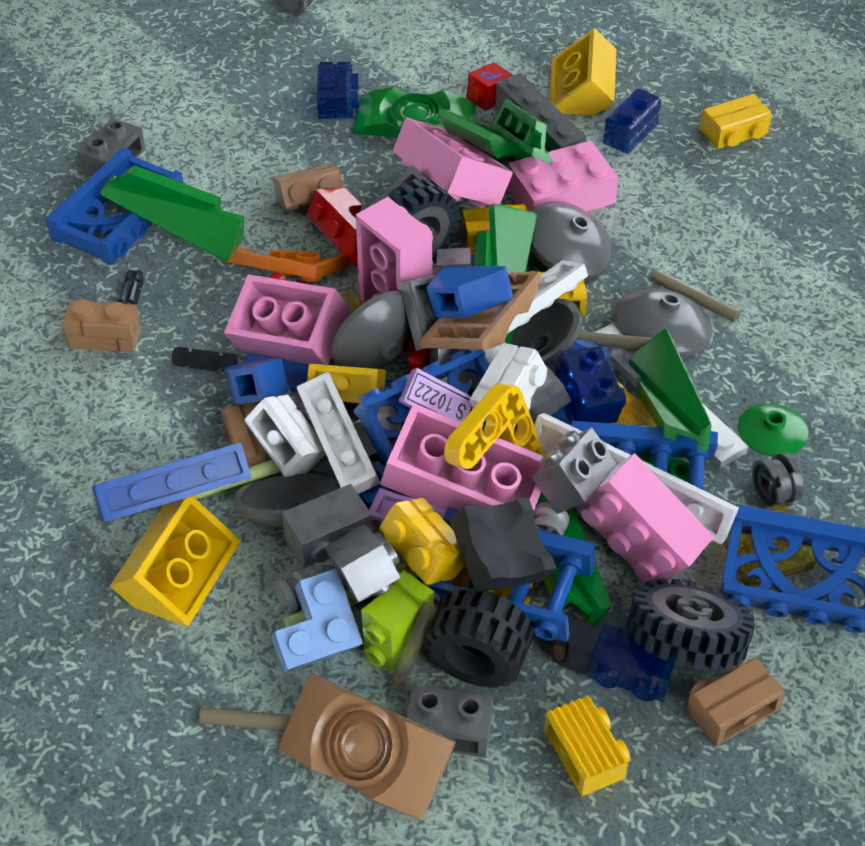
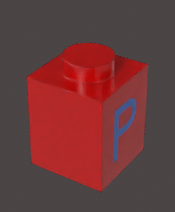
M495 62L468 74L466 98L476 103L485 111L495 107L496 82L509 78L513 74Z

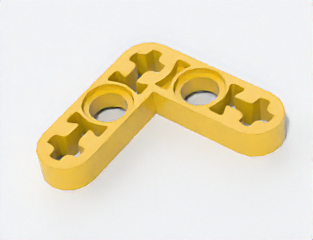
M496 383L447 439L444 455L448 464L465 469L472 468L498 437L543 456L541 442L520 388L515 385ZM486 418V426L482 433L483 422ZM516 423H517V430H516V433H515V435H514V429H515V426H516Z

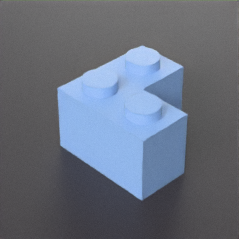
M334 569L299 581L295 589L306 621L275 631L271 636L283 673L347 652L362 645L363 642L338 570Z

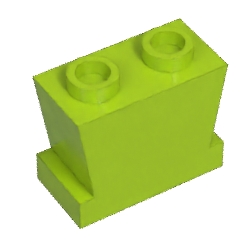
M405 570L399 574L401 578L394 581V584L388 591L379 595L361 609L364 654L374 666L378 668L384 666L392 673L406 642H408L407 639L411 635L410 632L422 603L424 604L425 601L427 606L434 605V595H430L434 594V591Z

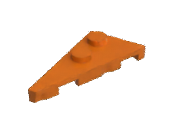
M237 248L230 260L224 261L276 271V273L284 277L302 276V280L307 282L320 281L321 277L348 267L350 264V260L342 252L329 259H320L319 251L271 249L270 256L252 253L249 248Z

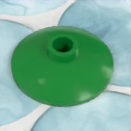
M773 403L758 404L747 409L739 419L738 431L742 440L751 449L764 455L773 456L784 452L789 455L794 454L803 448L808 439V427L804 419L797 412L783 405Z

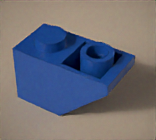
M506 266L444 267L427 286L435 318H466L513 298Z
M281 358L223 367L230 399L235 404L258 402L264 398L275 397L289 391Z

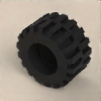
M460 588L454 590L453 593L448 592L441 600L424 640V646L427 648L428 656L434 659L433 662L448 675L479 687H506L511 682H515L520 674L534 637V628L529 624L530 619L528 616L521 613V609L518 606L511 604L502 596L499 597L485 590L476 592L474 588H467V590Z

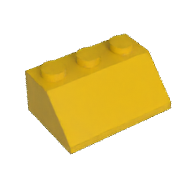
M595 28L552 58L549 99L562 113L596 115L600 111L607 110L614 102L616 48Z
M193 496L164 504L110 587L134 608L188 627L241 540Z

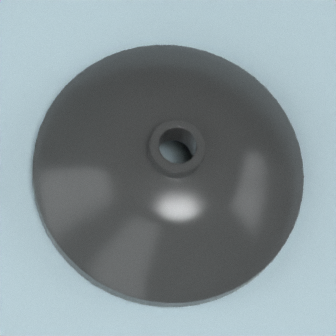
M562 202L544 203L531 211L537 215L530 249L549 269L562 260L584 264L588 274L584 280L599 277L610 266L614 253L611 239L604 226L589 212L578 206Z
M642 288L629 292L618 301L614 313L616 325L623 335L653 338L663 329H668L672 339H675V346L680 357L695 355L703 351L708 346L712 337V324L704 310L690 298L668 289Z
M400 290L385 292L373 297L358 307L343 322L331 346V356L337 366L377 369L393 361L405 350L408 342L412 339V333Z
M557 298L550 307L541 309L530 317L529 322L516 327L510 344L516 345L518 348L522 346L535 349L544 364L549 367L560 360L572 348L573 342L577 340L582 328V315L573 302Z
M309 471L284 477L282 473H277L244 485L235 493L233 501L235 510L246 519L270 527L284 528L282 512L341 487L336 476L327 472Z

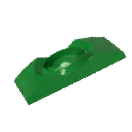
M396 86L374 90L362 94L353 134L398 138L405 118L445 129L439 117L442 108L474 121L476 103L444 90L430 95L408 93Z
M443 108L441 109L439 117L448 134L469 141L497 159L503 157L511 161H517L532 157L495 129Z

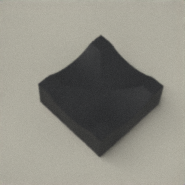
M529 498L516 499L493 506H478L476 504L463 506L450 519L476 592L541 582L556 569L552 555L544 548L538 536L534 521V509Z

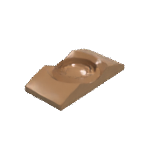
M507 272L513 293L511 300L466 318H439L420 339L421 348L485 350L504 343L509 327L516 315L529 312L541 280L539 272Z
M310 673L278 749L310 769L337 779L376 802L422 820L456 741L315 673Z

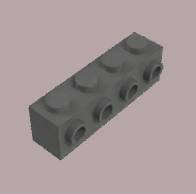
M521 73L496 82L495 109L499 112L506 98L546 124L545 149L547 152L587 142L585 133L578 129L564 113L552 104L549 98H546Z

